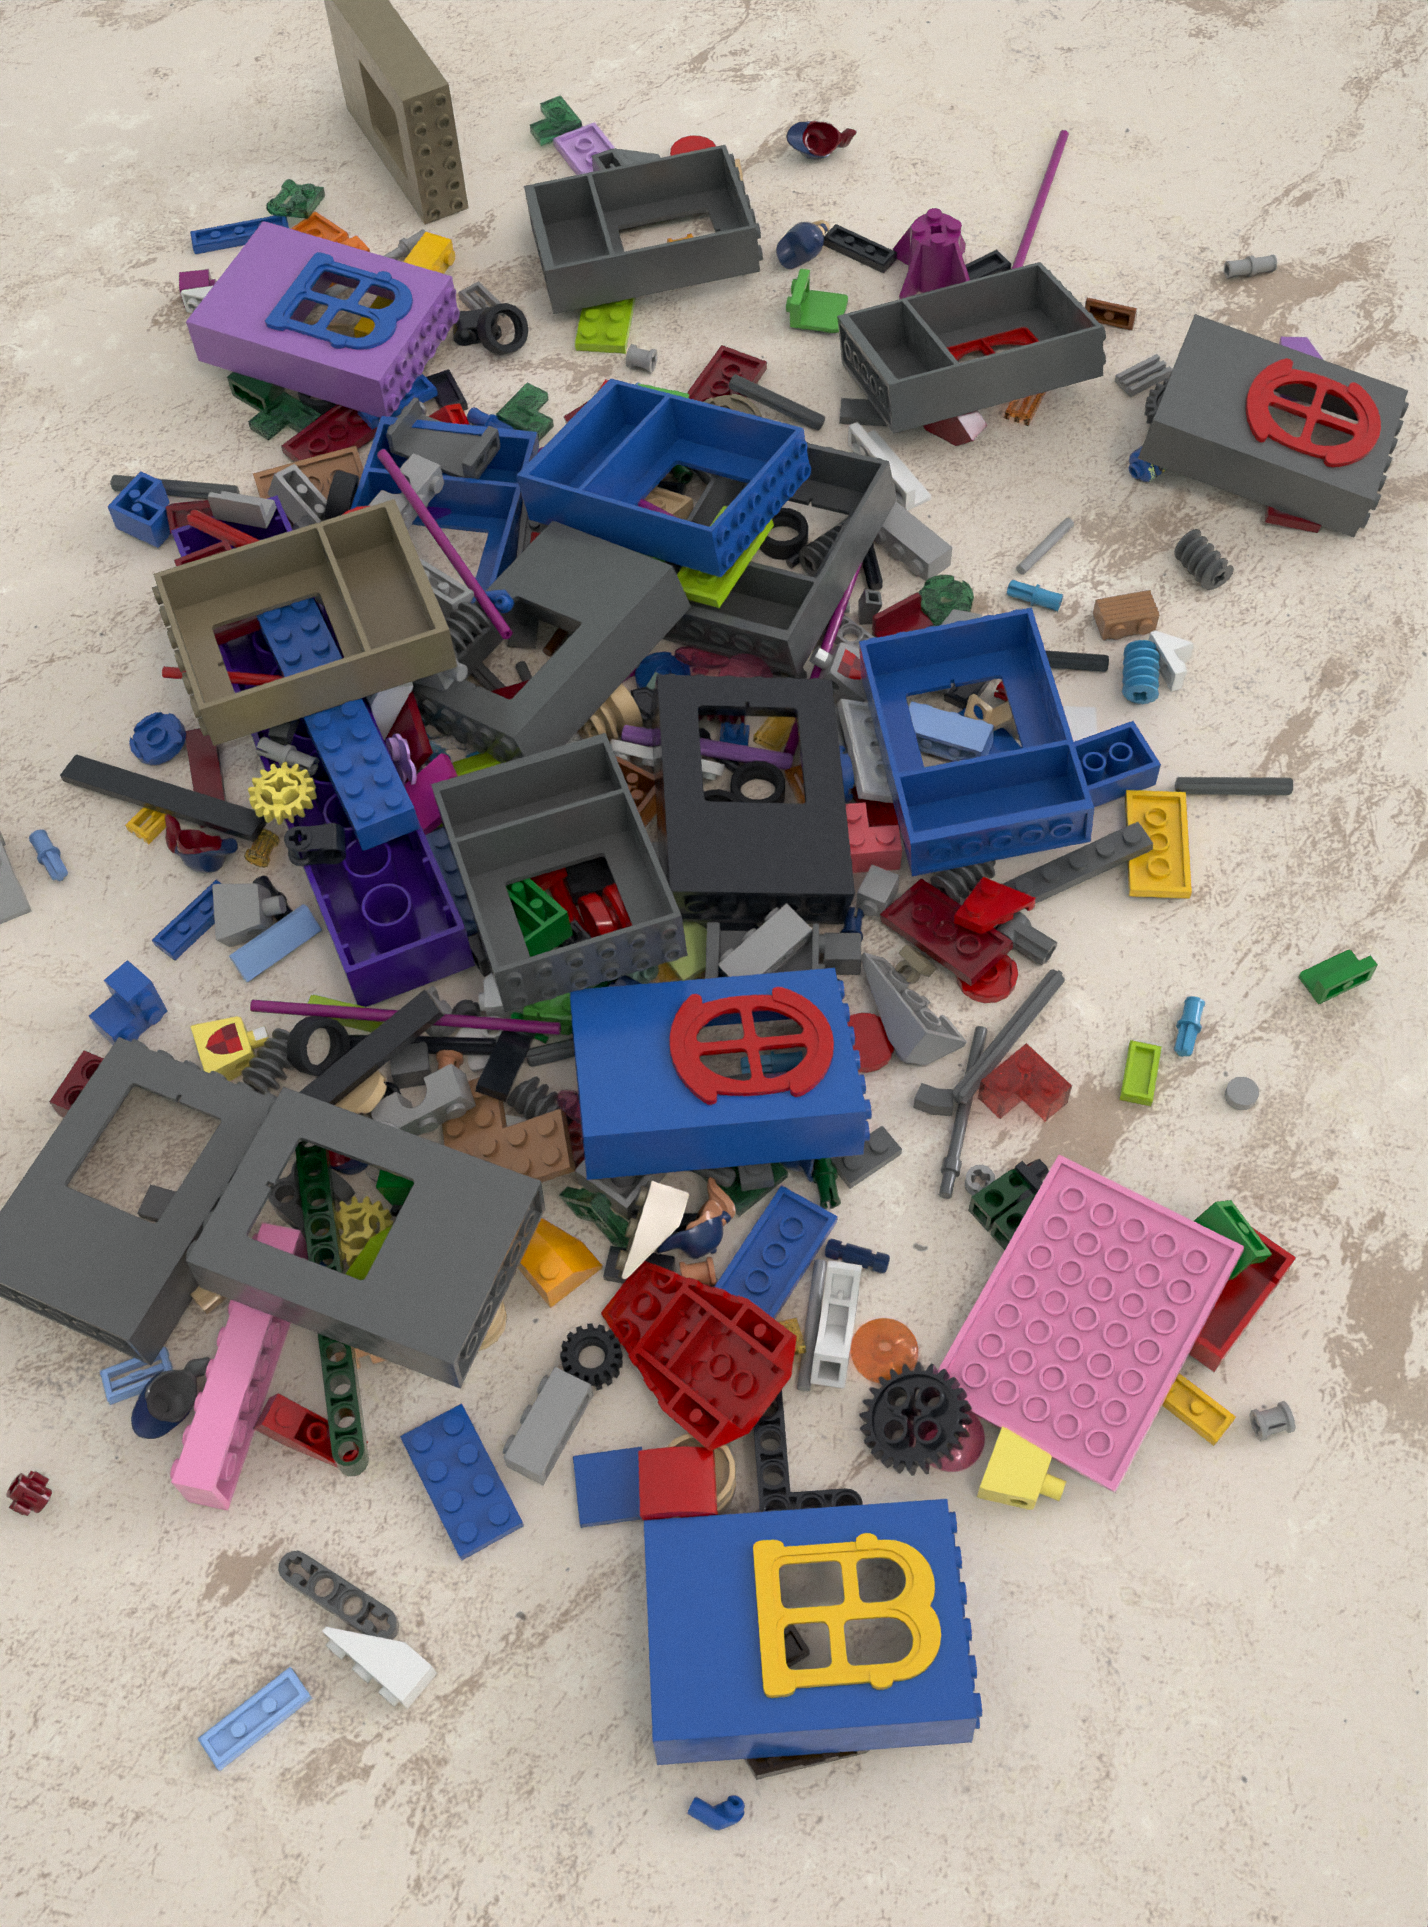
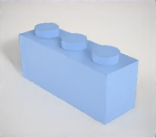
M911 701L909 711L920 751L952 761L988 755L993 744L994 725L988 724L983 720L964 717L955 712L933 708L928 704H919Z

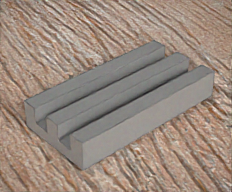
M479 281L458 292L459 299L470 310L489 307L486 301L491 306L501 304ZM475 290L481 295L480 297L474 292ZM503 313L498 314V316H499V315H502L503 317L507 316L506 314H503Z
M1156 354L1116 374L1115 382L1132 397L1169 378L1173 369L1170 366L1166 368V362L1164 360L1160 362V356Z

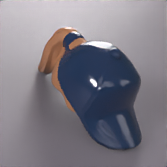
M711 1177L708 1179L707 1191L709 1199L698 1211L700 1214L699 1219L697 1218V1220L690 1222L685 1231L668 1237L657 1248L658 1254L680 1249L690 1258L699 1259L709 1253L715 1254L717 1252L716 1248L723 1238V1227L734 1217L735 1206L730 1197L716 1184L715 1179Z

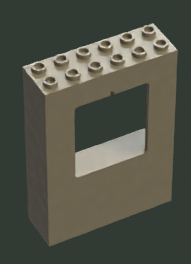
M324 0L346 107L423 223L426 225L469 209L450 88L446 79L389 0Z
M395 499L153 574L157 586L152 587L157 604H164L160 606L159 611L165 627L171 625L170 628H167V635L172 648H178V650H174V656L180 672H183L182 680L188 695H190V703L194 715L198 718L203 736L209 735L214 746L457 667L449 627ZM315 596L321 597L344 658L234 693L213 630Z

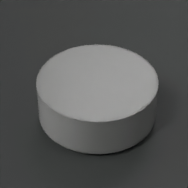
M1247 1077L1232 1079L1225 1090L1226 1101L1231 1107L1238 1110L1252 1108L1259 1097L1257 1084Z

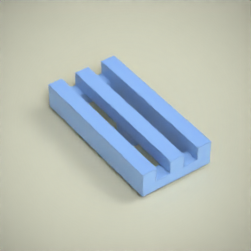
M163 1347L154 1362L162 1360V1363L130 1373L128 1376L118 1380L110 1381L113 1377L148 1364L133 1358L101 1370L100 1375L109 1404L112 1405L140 1394L151 1379L148 1377H154V1375L164 1371H171L173 1366L169 1359L170 1355L167 1348Z

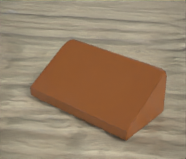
M1088 297L1086 299L1085 309L1092 313L1099 323L1133 330L1137 318V308Z

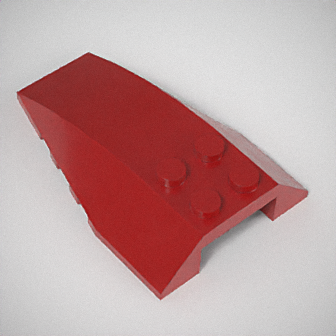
M644 1261L626 1279L601 1312L620 1344L628 1352L629 1359L642 1374L643 1381L658 1399L657 1403L661 1409L710 1451L749 1434L791 1378L797 1339L795 1334L747 1298L739 1295L735 1296L715 1286L705 1285L690 1277L686 1278L674 1271Z

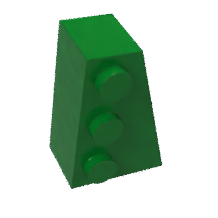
M530 878L506 886L530 957L553 950L573 935L568 912Z

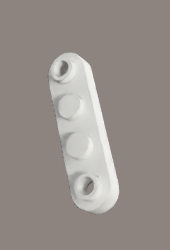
M611 739L610 745L616 756L627 761L631 760V756L643 758L642 764L654 766L653 748ZM701 759L703 778L715 780L716 775H723L724 764Z

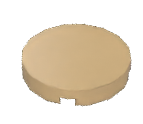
M377 1070L335 1106L357 1114L362 1112L366 1115L375 1108L385 1094L386 1085L384 1082L387 1081L386 1077Z

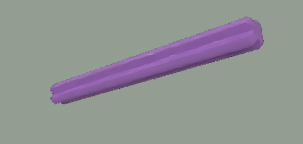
M625 725L622 730L621 740L653 747L652 729ZM700 738L702 756L742 763L766 761L782 770H790L792 767L793 755L789 753Z

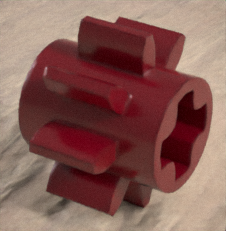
M30 1471L28 1476L22 1473L18 1474L6 1493V1497L13 1500L9 1508L26 1516L31 1511L35 1513L41 1512L52 1494V1490L46 1487L50 1479L37 1471Z

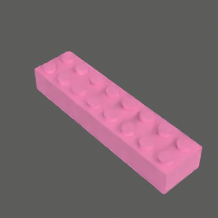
M262 1223L259 1233H255L252 1237L254 1240L308 1260L307 1243L300 1230ZM230 1300L229 1318L226 1327H222L218 1334V1350L215 1358L211 1359L207 1365V1381L204 1390L199 1392L195 1399L194 1411L196 1413L192 1424L188 1425L184 1431L182 1453L180 1458L174 1461L170 1473L171 1483L188 1502L227 1511L255 1431L253 1427L260 1416L291 1324L234 1300Z

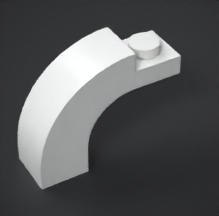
M828 1260L820 1324L813 1357L810 1381L812 1384L845 1388L862 1265Z

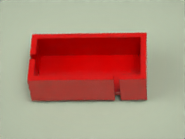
M1254 1228L1253 1230L1272 1255L1262 1263L1250 1264L1234 1279L1227 1281L1189 1353L1190 1356L1213 1372L1216 1371L1296 1259L1291 1253Z

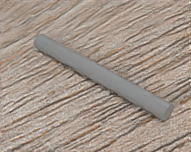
M821 1259L814 1260L797 1384V1389L801 1391L811 1390L810 1381L813 1357L818 1336L827 1262Z

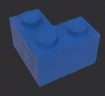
M140 471L107 506L115 527L157 548L171 535L166 506L170 502L161 480Z
M127 960L104 979L112 996L92 1012L89 1018L96 1030L114 1045L118 1037L130 1042L132 1039L138 1040L143 1032L151 1025L157 1024L168 1011L152 981Z

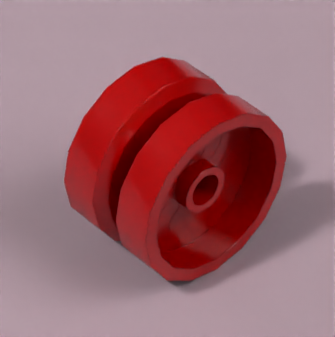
M615 883L603 888L602 898L595 892H592L578 899L580 913L591 938L632 926Z

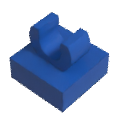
M721 723L719 741L749 746L750 725H745L744 723Z

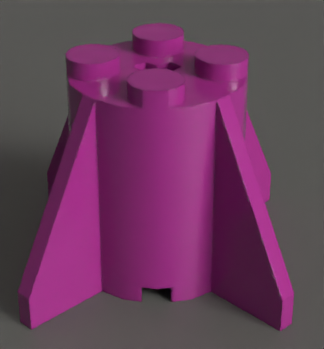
M929 209L927 214L921 215L911 224L893 248L897 252V259L908 265V272L899 299L914 296L918 292L925 293L970 281L962 256L965 253L966 243L961 235L962 223L959 220L942 213L940 209Z

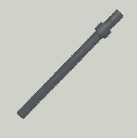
M983 1026L975 1027L965 1074L983 1053L988 1031ZM973 1097L965 1105L958 1104L947 1157L943 1158L941 1166L943 1177L939 1196L945 1199L952 1197L955 1179L960 1175L962 1166L960 1156Z

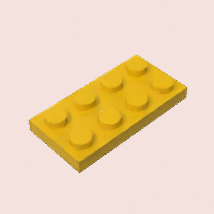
M1126 790V827L1139 822L1153 842V850L1127 861L1129 896L1190 899L1192 888L1186 792Z

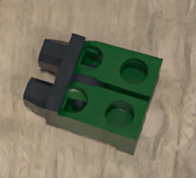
M1040 1159L1027 1165L1021 1161L1014 1169L1006 1172L971 1197L968 1211L987 1232L992 1229L990 1235L1004 1250L1040 1189L1042 1181L1049 1173L1048 1167Z

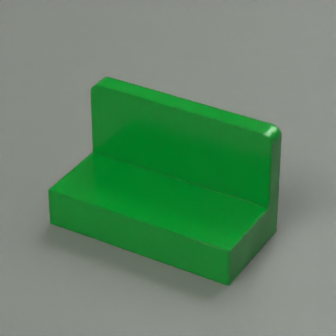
M1348 949L1300 972L1298 977L1319 1005L1371 980L1378 964L1371 955L1358 960L1352 950Z
M1232 1200L1213 1203L1194 1220V1222L1244 1246V1251L1228 1280L1234 1279L1250 1264L1262 1263L1272 1255Z

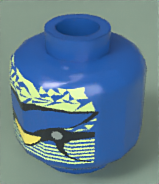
M1141 446L1130 454L1128 469L1133 478L1140 479L1143 482H1151L1167 469L1138 459L1142 449Z

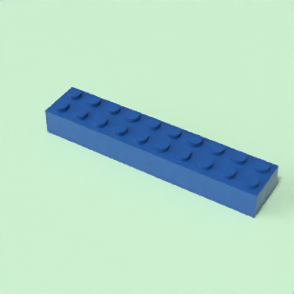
M313 597L256 615L261 632L283 678L342 659ZM362 698L348 701L342 705L301 718L362 851L420 829L415 808Z

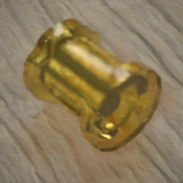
M263 829L255 842H253L251 848L246 850L245 859L257 867H268L269 857L274 847L279 845L280 838L272 831Z

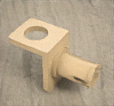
M972 694L969 696L964 713L965 717L980 720L974 713V706L977 705L983 712L982 720L994 725V731L1004 728L1016 740L1020 741L1008 701L993 709L977 695Z

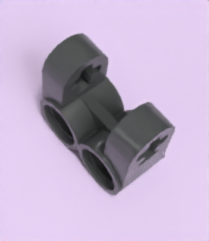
M295 1161L291 1173L286 1178L279 1179L275 1186H270L272 1192L269 1196V1201L276 1214L293 1229L300 1230L306 1239L297 1161ZM331 1169L335 1200L338 1203L341 1201L346 1203L355 1194V1191L340 1175ZM314 1170L310 1173H317L316 1175H318L321 1170ZM286 1196H294L289 1202L281 1203Z

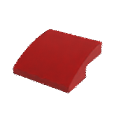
M685 1446L638 1451L640 1517L643 1521L677 1516L683 1518L718 1515L714 1450L710 1451L706 1447Z

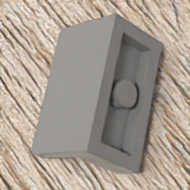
M222 491L221 494L210 492L207 497L214 519L267 529L276 510L275 501L226 491Z

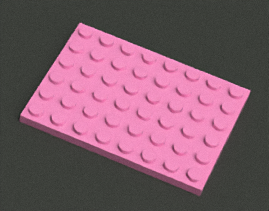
M1058 1155L941 1363L938 1373L944 1368L949 1373L950 1378L955 1377L960 1383L959 1388H963L968 1395L964 1400H967L972 1406L969 1412L999 1429L1003 1426L1049 1453L1054 1460L1116 1493L1242 1255L1244 1246Z

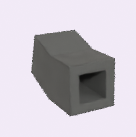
M864 589L858 600L859 625L872 624L873 616L882 607L880 591Z
M300 719L271 727L268 734L270 739L282 745H291Z
M921 1083L914 1099L913 1108L931 1115L952 1116L954 1098L951 1092L953 1089H939Z

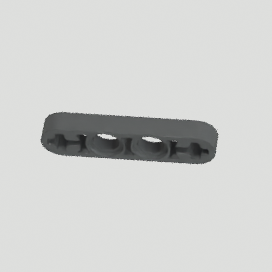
M291 1551L281 1558L278 1571L281 1578L289 1586L362 1634L391 1640L397 1636L399 1621L391 1609L301 1551ZM302 1561V1568L311 1575L308 1582L298 1573H294L291 1576L292 1572L288 1568L291 1563L297 1565ZM323 1578L332 1579L334 1582L333 1591L325 1597L317 1596L315 1593L317 1582ZM351 1597H359L363 1602L361 1611L354 1616L346 1615L343 1610L345 1602ZM369 1612L381 1621L387 1616V1622L390 1625L389 1630L386 1632L381 1629L377 1634L376 1626L367 1619Z

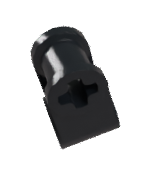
M489 307L471 311H460L457 323L452 325L455 343L461 346L481 343L477 332L478 319L482 312ZM498 314L492 318L490 326L496 341L502 336L501 327L497 324Z
M327 823L316 826H296L285 833L284 842L289 849L288 857L290 862L296 866L337 864L346 859L345 829L340 824ZM298 835H301L302 841H299ZM298 852L302 853L303 858H300Z

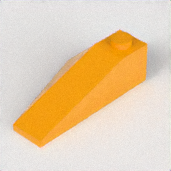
M541 1218L518 1266L520 1272L550 1308L603 1268V1265L582 1241Z

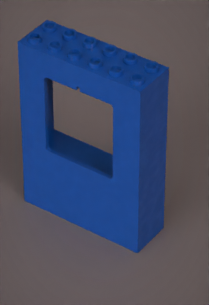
M610 379L516 476L529 520L545 525L555 521L632 551L722 577L733 566L744 550L750 546L757 535L764 530L770 520L779 513L783 505L795 494L802 483L809 478L811 466L808 459L804 428ZM675 465H682L748 483L710 527L638 506L639 501L645 499Z
M381 416L351 509L368 506L381 490L391 494L402 493L377 456L380 450H387L399 469L408 460L391 453L389 448L387 430L390 425L396 422L398 417ZM416 420L411 427L478 435L480 437L487 429L484 426ZM496 428L499 432L501 448L480 478L453 477L442 473L444 479L443 488L439 493L435 494L427 505L451 509V514L435 520L440 528L488 533L475 578L484 591L517 558L523 497L516 475L538 453L539 441L537 432ZM419 516L412 522V525L425 526ZM473 597L471 604L476 601L475 597Z
M1032 607L859 641L861 678L912 877L1091 842L1094 805ZM1001 679L1022 748L924 767L906 698L912 695L951 688V683L958 687Z

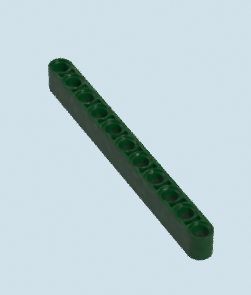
M301 1141L298 1143L295 1153L308 1260L320 1264L325 1259H333V1262L326 1267L345 1274L329 1150L317 1145L306 1147L305 1145L308 1142ZM321 1170L318 1175L309 1176L310 1172ZM325 1199V1202L321 1205H312L315 1200ZM321 1229H330L323 1236L315 1235ZM318 1334L332 1455L338 1469L344 1475L357 1476L366 1470L369 1456L355 1349L352 1346ZM335 1353H346L342 1360L338 1362L330 1361ZM342 1384L350 1385L346 1393H334L338 1386ZM343 1418H355L349 1427H338L339 1422ZM350 1450L359 1451L357 1458L353 1461L345 1462L342 1460L346 1452Z

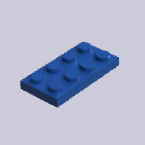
M781 1185L715 1287L735 1296L739 1295L749 1299L772 1318L776 1319L836 1225L838 1216Z
M462 1403L400 1436L461 1561L524 1527L523 1521Z

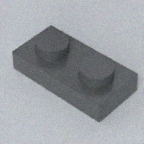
M881 1126L870 1133L869 1141L864 1142L863 1155L834 1157L831 1159L832 1166L837 1169V1174L851 1189L900 1156L902 1148L887 1130Z

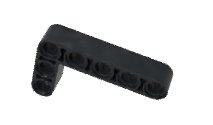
M781 1390L770 1405L777 1412L770 1417L762 1415L753 1427L759 1511L767 1512L775 1507L782 1510L803 1509L808 1505H814L818 1508L837 1507L844 1502L852 1505H863L861 1496L856 1491L847 1488L790 1492ZM767 1439H774L780 1445L776 1450L768 1451L761 1444ZM770 1473H777L783 1480L778 1485L773 1486L767 1484L764 1478Z

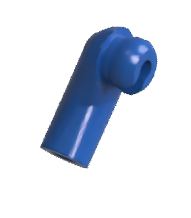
M736 1795L729 1796L727 1801L715 1806L695 1797L687 1814L713 1830H722L737 1824L743 1818L745 1805L743 1800Z

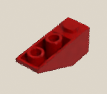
M279 1393L270 1397L253 1429L282 1445L338 1468L332 1455L328 1420ZM350 1450L346 1452L342 1460L345 1462L353 1461L357 1458L359 1451Z

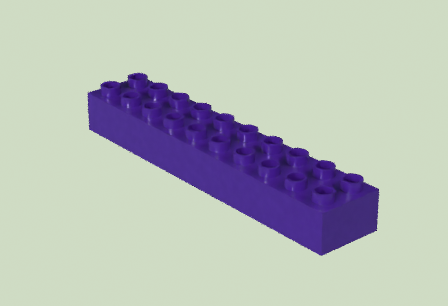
M278 495L267 498L274 500L276 510L267 529L219 520L258 540L293 531ZM191 525L171 530L181 557L222 542V540ZM315 601L343 659V653L326 609ZM261 629L218 646L227 671L282 676ZM231 683L234 693L257 686ZM363 697L362 700L390 756L367 700ZM299 718L300 722L294 733L291 745L295 746L297 751L319 758L302 719ZM270 728L250 734L256 750H262L257 748L258 742L262 737L271 740L268 735ZM259 756L265 771H271V764L281 768L279 762ZM319 758L318 769L313 776H310V778H313L317 795L316 799L311 800L313 808L303 809L305 817H300L298 814L295 815L294 823H291L288 818L284 819L288 830L296 826H316L327 823L340 824L345 829L346 859L337 864L303 866V869L357 1005L368 1007L474 967L475 963L466 928L419 820L420 829L362 851ZM298 835L299 841H302L301 835ZM298 852L300 858H303L302 853Z

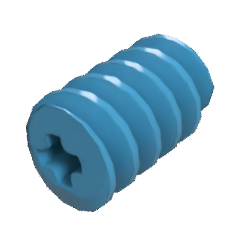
M1148 640L1130 642L1126 645L1123 652L1122 693L1127 700L1133 703L1148 704L1154 702L1159 696L1158 671L1160 665L1158 662L1160 655L1156 651L1154 642Z

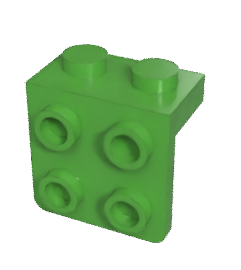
M800 269L797 279L792 281V297L788 296L786 302V312H790V327L839 333L837 316L845 314L848 296L839 293L810 290V270Z

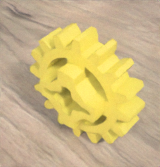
M283 762L281 768L271 764V771L269 772L261 769L262 777H253L252 783L254 787L248 788L250 795L248 799L258 817L264 815L267 823L276 818L278 825H281L286 818L291 823H294V816L297 814L300 817H305L303 809H312L313 804L311 800L317 798L316 787L313 778H310L308 770L301 771L299 764L288 768L287 762Z
M356 1196L352 1197L351 1204L348 1206L343 1201L339 1202L341 1210L337 1212L339 1230L340 1228L343 1230V1234L340 1236L343 1260L346 1258L349 1267L370 1238L377 1235L375 1229L378 1227L376 1224L378 1221L380 1223L379 1233L394 1224L393 1220H390L392 1218L388 1209L383 1210L382 1203L379 1200L372 1205L368 1196L363 1199L362 1203H358Z

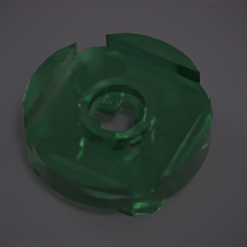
M952 575L933 576L924 582V587L919 590V594L922 596L921 610L932 621L933 626H940L953 609L971 612L973 607L974 594L972 588L964 580H962V583L954 580ZM941 597H946L947 600L952 601L942 602Z

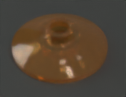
M878 1318L868 1321L857 1330L852 1339L851 1358L855 1368L863 1377L880 1384L878 1379L880 1376L887 1381L891 1379L890 1369L892 1368L899 1375L902 1373L903 1364L906 1363L910 1370L913 1371L918 1359V1344L914 1334L903 1323L894 1319ZM887 1342L891 1345V1349L889 1351H882L879 1348V1344Z

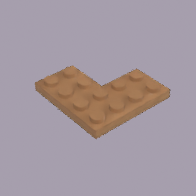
M480 1077L468 1081L476 1106L467 1110L463 1116L442 1123L445 1146L540 1180L541 1183L575 1172L566 1113L562 1109H558L507 1127L503 1101L475 1092Z

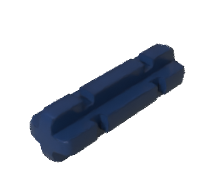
M832 1238L828 1240L825 1248V1256L834 1260L842 1258V1262L862 1265V1268L868 1269L870 1266L873 1267L872 1271L885 1273L890 1262L888 1254L878 1251L874 1254L871 1249L850 1243L842 1245V1241Z

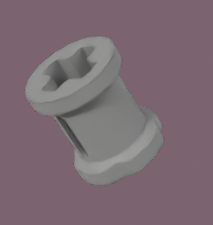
M631 344L626 355V366L629 368L633 366L645 368L647 372L652 373L657 363V350L639 349L636 345Z
M1285 1401L1279 1402L1277 1407L1264 1411L1251 1410V1425L1256 1437L1260 1441L1266 1440L1268 1435L1282 1431L1291 1433L1296 1429L1292 1411Z

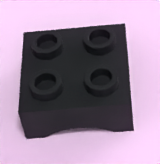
M604 857L565 867L568 874L565 879L575 906L578 905L580 897L595 892L602 898L603 888L615 883Z

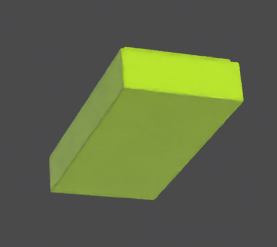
M1130 1040L1119 1100L1146 1106L1152 1105L1162 1046Z

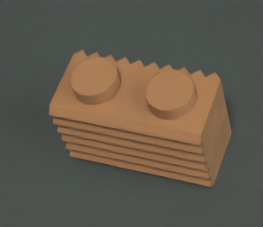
M1151 590L1095 599L1093 609L1094 619L1104 641L1106 639L1118 640L1133 634L1145 635L1153 632L1157 628L1160 616Z

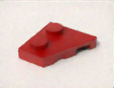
M982 877L955 913L954 923L976 933L983 934L992 930L998 924H1004L1012 920L1013 914L1024 908L1027 911L1032 910L1035 907L1036 898Z

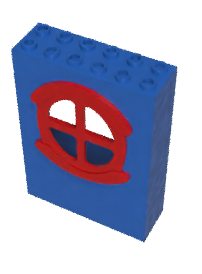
M835 968L590 988L570 992L572 1034L586 1179L593 1180L863 1155L864 1142L870 1140L869 1124L866 1120L872 1117L871 1103L869 1099L864 1100L863 1094H866L864 1074H858V1070H860L859 1051L853 1050L852 1047L855 1045L853 1026L848 1027L847 1024L850 1021L848 1003L842 1002V999L845 997L843 980L837 979ZM792 1019L803 1030L801 1034L759 1037L756 1035L754 1022ZM742 1024L744 1037L739 1040L703 1043L696 1039L703 1027ZM805 1047L807 1049L804 1059L791 1071L775 1078H766L763 1075L760 1051ZM745 1052L748 1056L751 1078L742 1081L721 1076L708 1069L701 1062L700 1056Z

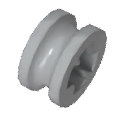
M985 1165L971 1167L966 1174L965 1180L967 1192L972 1196L995 1181V1174ZM975 1176H980L982 1180H986L984 1187H980L978 1182H974Z

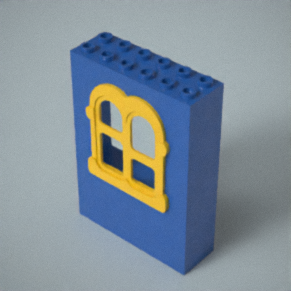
M936 1499L644 1520L652 1737L657 1765L972 1743L974 1730L980 1729L979 1717H982V1702L980 1693H973L975 1691L974 1679H977V1665L975 1655H968L970 1654L969 1641H972L970 1618H965L964 1605H967L965 1582H960L959 1569H962L960 1546H955V1534H957L955 1511L949 1512L948 1500ZM884 1558L896 1562L902 1568L906 1578L902 1593L895 1599L886 1602H863L859 1596L856 1568L859 1560ZM832 1561L838 1562L841 1565L844 1601L842 1604L790 1609L782 1605L779 1580L780 1567L790 1564ZM894 1618L903 1622L911 1631L913 1638L912 1649L901 1661L858 1666L851 1665L847 1661L844 1624L847 1621ZM825 1623L829 1629L832 1659L830 1666L816 1669H789L786 1664L785 1627L792 1624Z

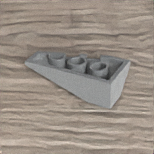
M868 953L861 955V961L888 1040L896 1049V1055L900 1060L907 1064L927 1065L965 1046L967 1041L952 1022L944 1015L938 1018L928 1008L931 1002L925 996H920L913 990L908 989L907 987L910 983L885 958Z

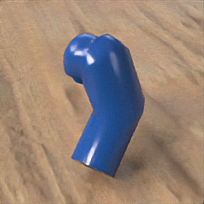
M505 589L484 591L499 612L508 613L512 610L514 600Z

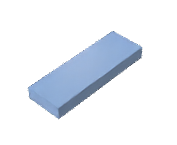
M303 904L229 955L243 979L249 982L322 929L309 908Z
M289 1667L201 1735L198 1740L215 1767L221 1771L309 1702L312 1697L294 1670Z

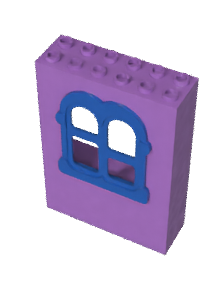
M263 221L187 319L186 324L198 361L381 418V416L390 417L398 409L400 401L411 390L412 384L418 375L422 374L428 360L435 355L441 341L446 339L452 325L457 323L460 311L457 307L456 289L453 285L452 276ZM332 282L355 289L346 300L324 294ZM366 292L394 300L390 306L382 309H372L358 304ZM317 303L328 306L316 324L309 325L303 323ZM341 310L369 318L375 323L374 330L369 335L360 338L345 336L329 331L326 328Z

